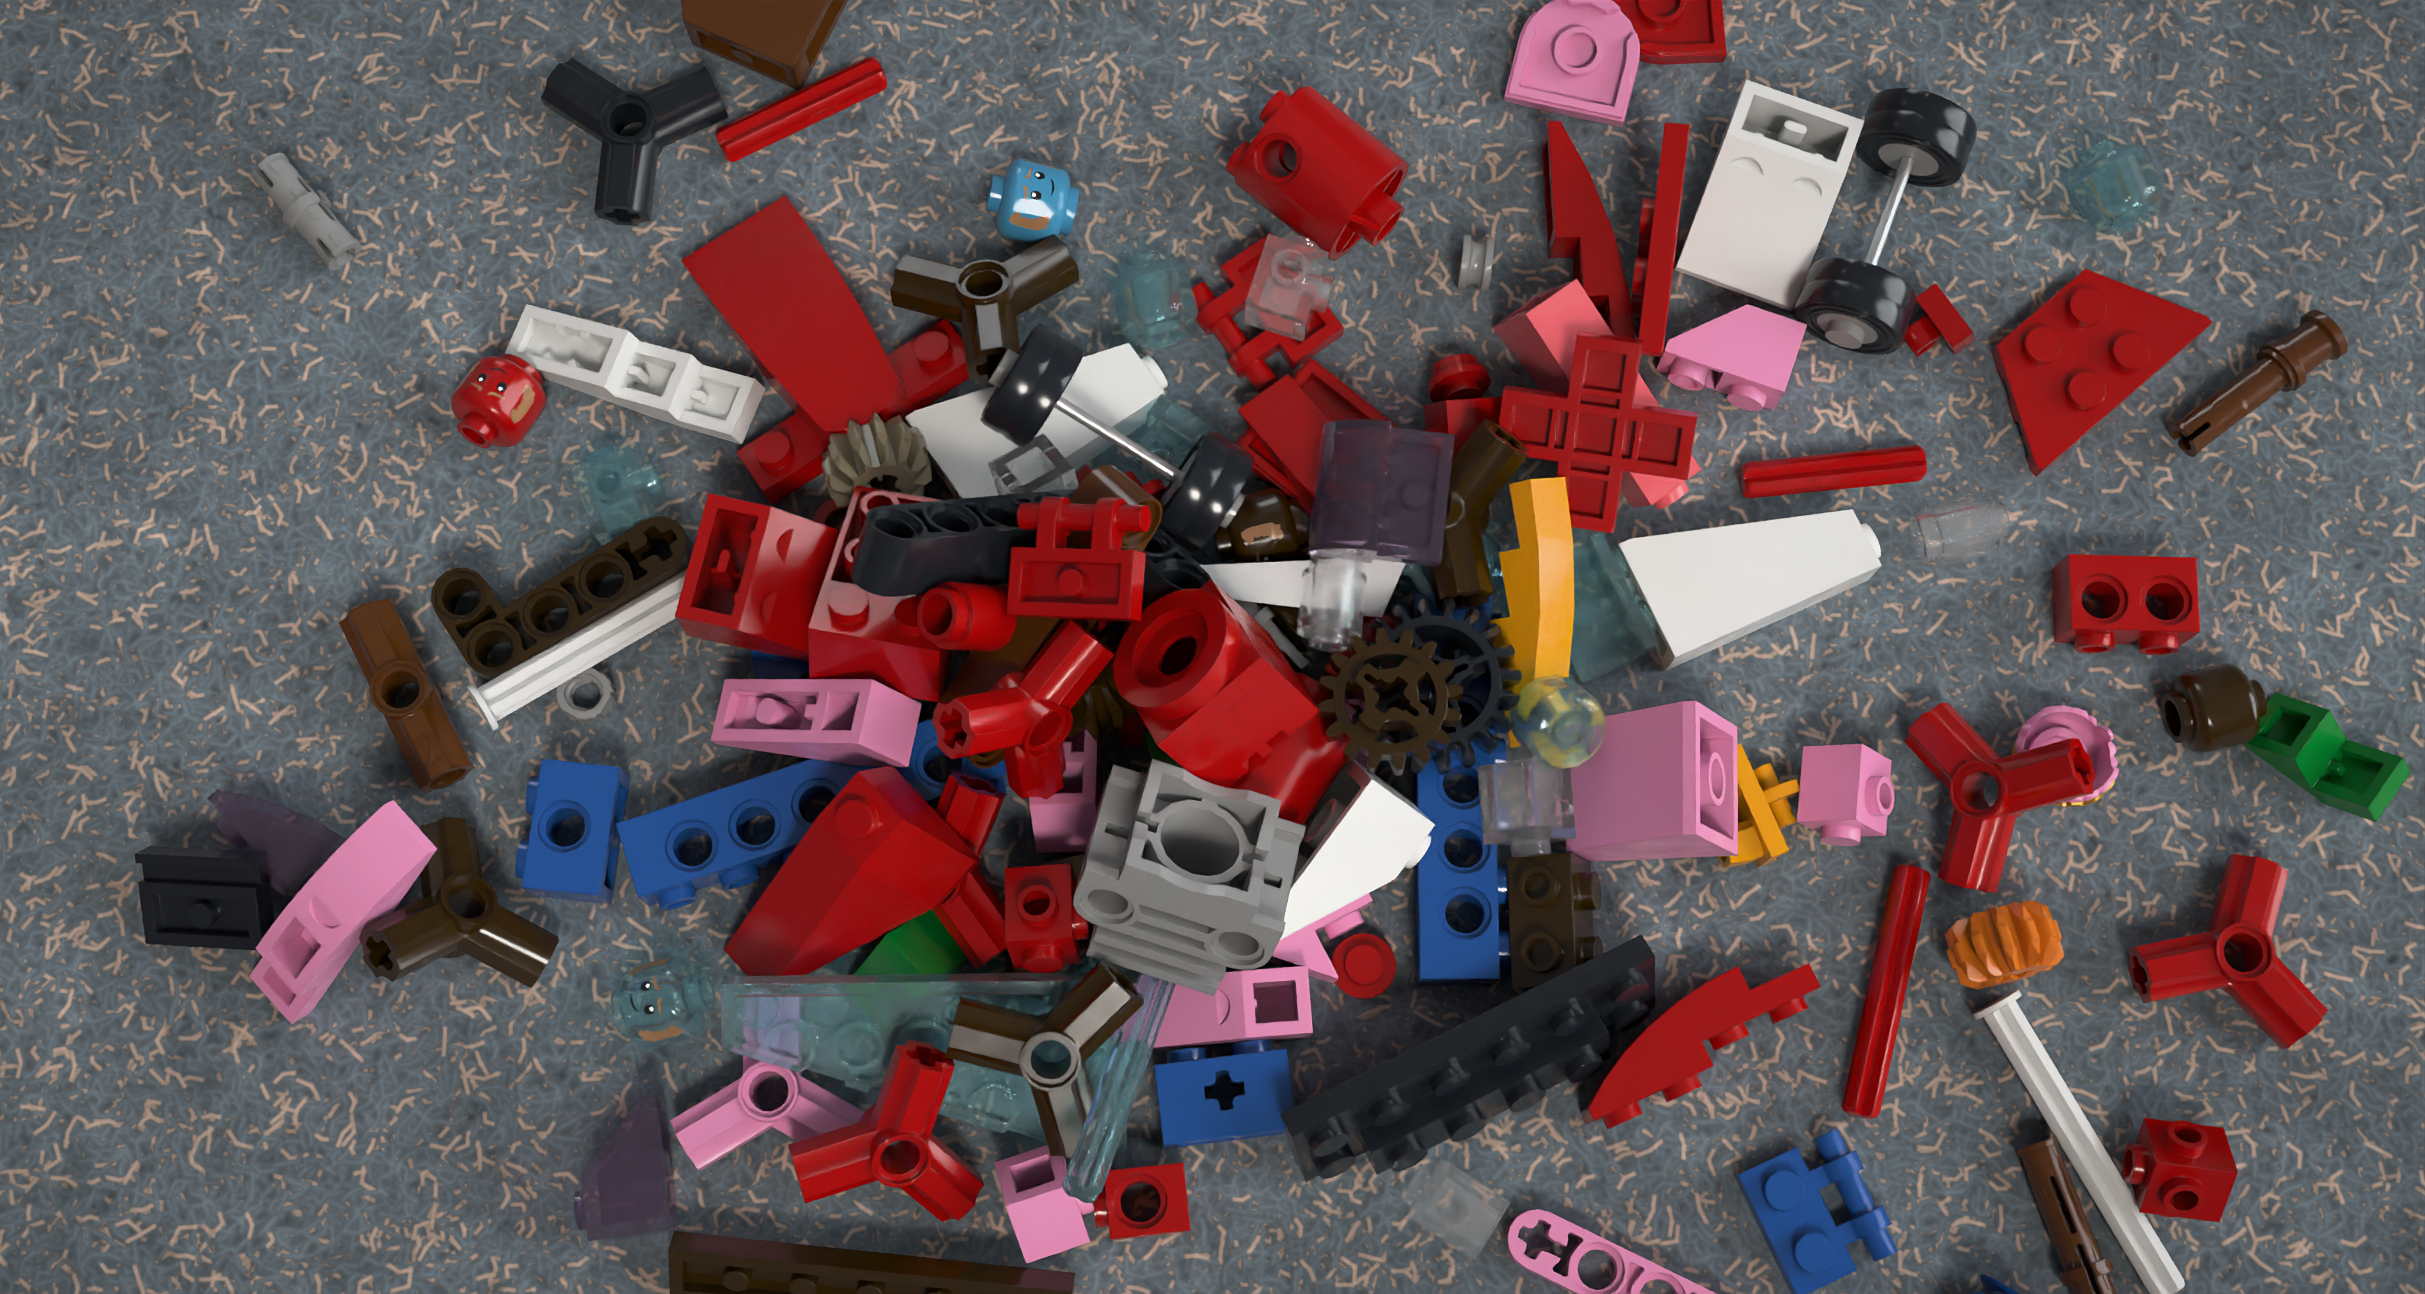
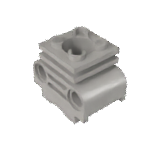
M1152 759L1145 775L1113 764L1101 794L1073 899V905L1077 913L1085 920L1094 924L1086 956L1099 960L1103 958L1108 963L1214 996L1218 989L1219 981L1221 982L1225 975L1226 967L1240 970L1256 969L1264 966L1274 953L1284 933L1287 903L1299 846L1304 837L1306 826L1278 818L1282 800L1251 790L1218 786L1204 781L1180 767Z

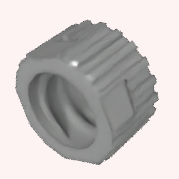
M593 667L588 668L555 688V698L561 711L568 718L570 717L572 722H578L580 725L598 724L601 720L607 719V715L613 712V706L617 703L615 700L617 693L615 692L614 684L611 682L612 680L602 671H597ZM596 683L600 689V699L594 708L575 706L573 702L575 690L583 684Z

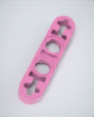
M1540 1209L1525 1211L1514 1217L1506 1230L1504 1238L1506 1251L1512 1261L1521 1268L1574 1294H1640V1290L1647 1282L1656 1279L1668 1284L1674 1294H1716L1548 1211ZM1538 1221L1543 1222L1548 1226L1545 1237L1562 1247L1567 1246L1568 1234L1579 1239V1243L1567 1256L1564 1276L1553 1271V1267L1561 1258L1545 1251H1539L1533 1259L1524 1254L1526 1243L1518 1238L1519 1230L1522 1227L1533 1229ZM1590 1250L1604 1252L1611 1258L1614 1264L1613 1280L1608 1286L1600 1290L1587 1287L1583 1284L1578 1274L1579 1260Z

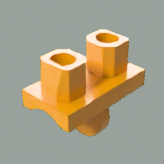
M1740 743L1737 745L1738 855L1717 857L1723 868L1744 865L1755 861L1757 868L1776 861L1777 857L1789 851L1780 829L1797 822L1788 800L1799 795L1800 781L1799 779H1793L1780 784L1771 763L1753 770Z

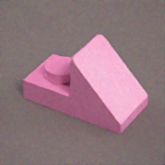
M1368 893L1283 938L1279 941L1268 962L1281 967L1308 966V976L1332 984L1335 983L1338 975L1317 933L1325 930L1331 940L1364 923L1360 911L1368 908L1373 900Z

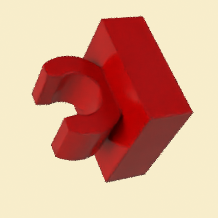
M1936 283L1916 297L1917 305L1925 316L1908 327L1904 339L1916 357L1934 347L1942 339L1954 355L1975 341L1973 331Z

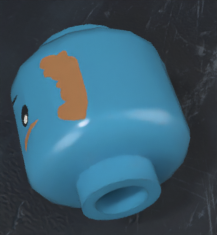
M1017 158L1009 164L1005 176L992 175L985 210L996 213L995 225L1001 236L1036 244L1053 234L1059 237V234L1069 236L1076 213L1079 188L1071 186L1069 174L1060 167Z

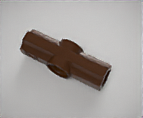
M390 598L368 601L349 611L346 618L340 621L339 624L370 686L371 701L383 713L419 789L423 793H428L437 789H445L464 779L475 766L443 703L442 690L430 676L394 601ZM418 682L420 689L415 702L405 708H396L395 696L398 690L407 683Z

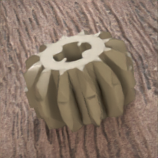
M874 413L870 421L863 425L849 419L848 434H830L829 450L822 453L823 462L821 467L829 494L834 499L837 507H846L848 509L856 485L924 497L925 484L932 480V464L924 437L919 434L917 427H908L900 415L884 423Z

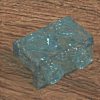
M1600 531L1588 535L1583 545L1573 549L1575 611L1569 670L1578 688L1647 658L1656 645L1654 636L1658 634L1657 623L1650 607L1643 599L1636 602L1625 580L1630 577V571L1622 551L1615 543L1608 545Z

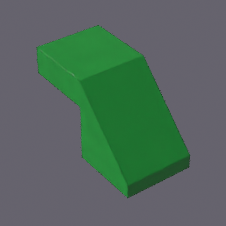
M2276 692L2267 703L2265 716L2259 719V729L2253 740L2242 744L2325 805L2377 822L2411 772L2403 757L2346 739L2329 709Z

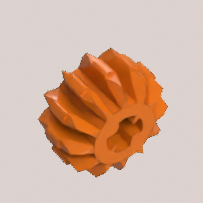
M2033 900L2022 903L2015 901L2008 905L1994 906L1989 910L1973 913L1971 917L1957 920L1944 934L1949 948L1946 950L1952 970H1956L1961 985L1976 990L1986 987L1994 988L2007 983H2015L2021 979L2035 977L2040 972L2051 970L2064 957L2060 943L2062 936L2057 921L2052 919L2047 905Z

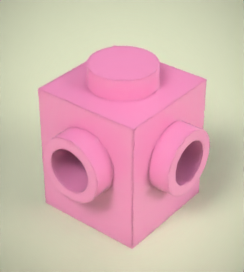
M1864 744L1803 746L1797 822L1821 834L1822 842L1837 846L1859 845L1861 837L1886 836L1887 816L1892 812L1895 800L1894 788L1890 781L1892 761Z
M1048 1145L994 1162L1005 1206L1026 1264L1090 1242L1083 1215L1094 1212L1092 1199L1083 1173L1070 1177L1064 1156H1051ZM1040 1183H1044V1184H1042V1185L1033 1187L1034 1185H1037V1184H1040Z

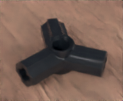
M571 58L567 62L559 63L547 78L546 87L541 96V100L547 108L602 142L594 211L598 218L612 221L617 225L638 226L642 222L651 220L657 160L663 147L729 118L705 66L639 94L632 91H623L574 58ZM640 122L645 124L640 133L634 136L625 137L620 135L621 131L631 123Z

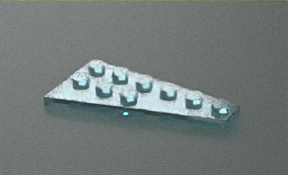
M1088 972L723 976L721 982L722 1049L800 1073L806 1069L845 1081L844 1086L868 1093L869 1089L880 1092L897 1045H904L908 1040L931 1043L935 1048L946 1053L960 996L1038 1016L1049 1012ZM1126 1021L1086 1060L1107 1133V1142L1099 1144L1086 1154L1104 1159V1164L1119 1169H1127ZM1054 1040L1043 1041L1034 1048L1037 1056L1048 1062L1061 1061L1070 1053L1065 1045ZM953 1059L955 1068L938 1114L999 1133L1009 1130L1046 1141L1030 1083L1023 1076Z

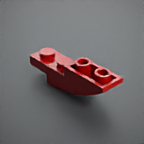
M1810 964L1801 966L1751 990L1737 966L1706 982L1667 1008L1634 1037L1600 1078L1580 1112L1585 1124L1587 1125L1602 1118L1608 1130L1643 1114L1638 1101L1661 1091L1667 1103L1702 1087L1697 1074L1714 1066L1703 1042L1709 1040L1713 1050L1716 1051L1749 1036L1750 1034L1744 1023L1767 1013L1772 1024H1775L1808 1009L1809 1007L1803 996L1821 987Z

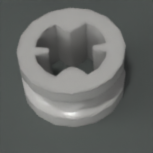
M1463 234L1459 256L1457 289L1465 290L1468 285L1475 284L1479 287L1480 292L1488 293L1495 238L1486 237L1483 242L1477 243L1472 240L1471 235Z

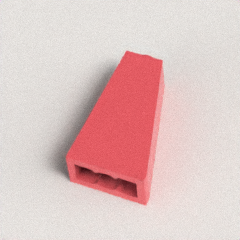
M1577 279L1540 293L1492 327L1540 390L1565 394L1569 392L1578 331L1614 336ZM1638 373L1634 403L1660 407ZM1693 456L1691 457L1688 479L1702 470ZM1624 471L1621 493L1633 508L1654 504L1656 509L1660 510L1685 495L1689 488L1685 483L1686 480Z

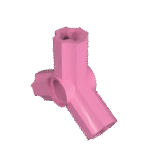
M757 991L754 993H744L742 1077L670 1120L676 1137L697 1170L702 1171L771 1128H775L796 1141H801L860 1122L865 1111L802 1076L803 994L801 992ZM782 1076L789 1088L785 1103L779 1109L763 1111L757 1101V1090L760 1084L766 1078Z

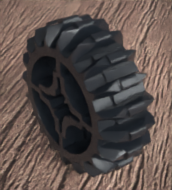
M1422 598L1418 599L1416 604V618L1410 619L1406 609L1399 604L1394 606L1391 611L1395 629H1392L1383 620L1376 618L1370 624V631L1375 638L1377 628L1384 627L1388 634L1389 642L1399 643L1405 629L1412 630V647L1418 650L1428 643V641L1423 642L1422 639L1444 640L1462 648L1472 658L1468 659L1465 655L1452 660L1455 668L1453 673L1445 680L1447 682L1446 685H1459L1464 689L1470 685L1471 680L1483 675L1486 686V701L1484 709L1479 716L1466 727L1463 726L1461 720L1458 727H1441L1451 739L1445 751L1435 748L1431 744L1427 746L1429 755L1435 756L1438 773L1444 775L1448 774L1450 770V753L1455 752L1460 763L1465 768H1470L1476 762L1475 752L1471 746L1472 743L1481 751L1492 754L1498 744L1488 729L1501 734H1508L1510 732L1513 722L1499 710H1518L1521 704V696L1502 688L1519 684L1522 679L1521 670L1515 668H1500L1501 665L1513 658L1515 650L1511 644L1492 649L1490 645L1498 637L1500 627L1496 623H1492L1481 633L1475 630L1474 627L1480 614L1479 610L1473 607L1466 612L1464 620L1460 621L1452 618L1455 602L1451 599H1446L1442 605L1440 616L1431 615L1428 599ZM1362 639L1367 646L1374 645L1373 641ZM1435 653L1432 658L1436 665L1450 661L1449 659L1439 657ZM1386 660L1371 663V665L1379 670L1382 669ZM1349 688L1346 689L1345 701L1350 704H1361L1357 698L1351 695L1352 691ZM1395 690L1394 693L1383 698L1377 692L1380 696L1377 705L1379 711L1386 713L1392 707L1402 711L1400 703L1403 695ZM1418 691L1420 702L1428 707V712L1433 715L1434 699L1431 698V691L1427 697ZM1457 701L1448 704V707L1458 712L1461 711ZM1361 709L1352 715L1351 722L1353 725L1357 723L1359 716L1362 714ZM1403 733L1381 735L1377 741L1383 743L1388 739L1392 743H1401L1410 739ZM1413 759L1411 771L1417 774L1422 773L1423 768Z

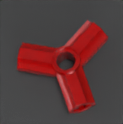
M1065 619L1024 671L1018 670L1008 673L998 680L989 692L939 702L932 720L938 737L937 746L951 759L1003 749L1009 787L1022 799L1041 797L1047 800L1064 788L1062 775L1066 770L1063 742L1067 738L1073 724V715L1070 710L1115 654L1073 619Z
M1939 703L1930 711L1923 713L1909 727L1908 736L1904 741L1950 791V798L1955 810L1938 878L1963 888L1986 893H1997L2015 820L2024 812L2093 794V782L2096 778L2090 755L2085 751L2078 738L2062 740L2001 758L1949 703ZM1993 776L1999 791L1996 801L1992 806H1989L1984 797V786L1989 777Z
M955 771L949 775L935 811L967 846L981 858L1006 794L999 790L997 784L978 775H969ZM979 861L938 907L932 909L975 969H978L1007 948L1005 943V906L982 876L981 861Z
M2239 854L2228 856L2208 932L2134 946L2129 949V973L2133 988L2139 993L2143 1003L2223 988L2280 1049L2289 1048L2311 1032L2323 1020V1016L2328 1009L2275 955L2274 944L2271 940L2289 871L2280 867L2279 863L2258 856ZM2227 940L2235 943L2244 955V966L2241 972L2233 969L2224 957V946Z
M908 1040L904 1045H897L877 1101L864 1112L860 1122L789 1144L790 1155L805 1204L879 1181L889 1187H900L941 1222L949 1219L959 1221L976 1206V1198L984 1186L980 1173L931 1133L955 1068L953 1059L946 1058V1053L935 1048L931 1043ZM902 1140V1141L898 1142L897 1144L890 1145V1144L893 1143V1142Z

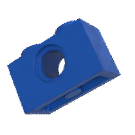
M549 759L541 760L539 776H532L530 778L526 792V812L529 815H533L529 840H521L516 855L515 871L517 878L522 879L521 888L536 897L612 904L621 846L616 823L622 822L625 819L631 780L620 767ZM582 817L585 822V830L581 839L571 846H559L557 832L560 825L569 818Z

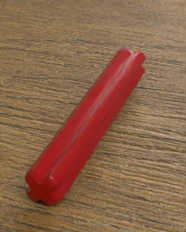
M1900 864L1892 872L1842 1101L1844 1112L1863 1119L1877 1118L1881 1111L1931 878L1927 870L1913 865Z

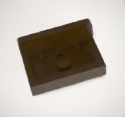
M1572 853L1509 858L1507 871L1513 986L1519 989H1533L1603 954V945L1600 937L1593 936L1592 910L1600 909L1601 886L1597 872L1590 870V863Z

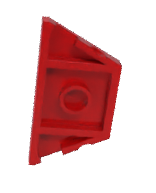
M1665 122L1656 198H1643L1638 256L1635 259L1631 303L1633 317L1641 318L1638 338L1643 340L1641 355L1663 357L1690 124Z
M2084 269L2001 340L1991 351L1999 377L2007 385L2009 392L2007 402L2014 423H2019L2029 453V457L2026 459L2029 470L2037 477L2203 333L2213 322L2203 314Z

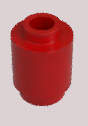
M943 582L923 595L917 609V623L922 635L929 641H932L937 647L946 650H1000L1011 640L1016 628L1017 617L1006 615L1008 591L1001 586L992 584Z

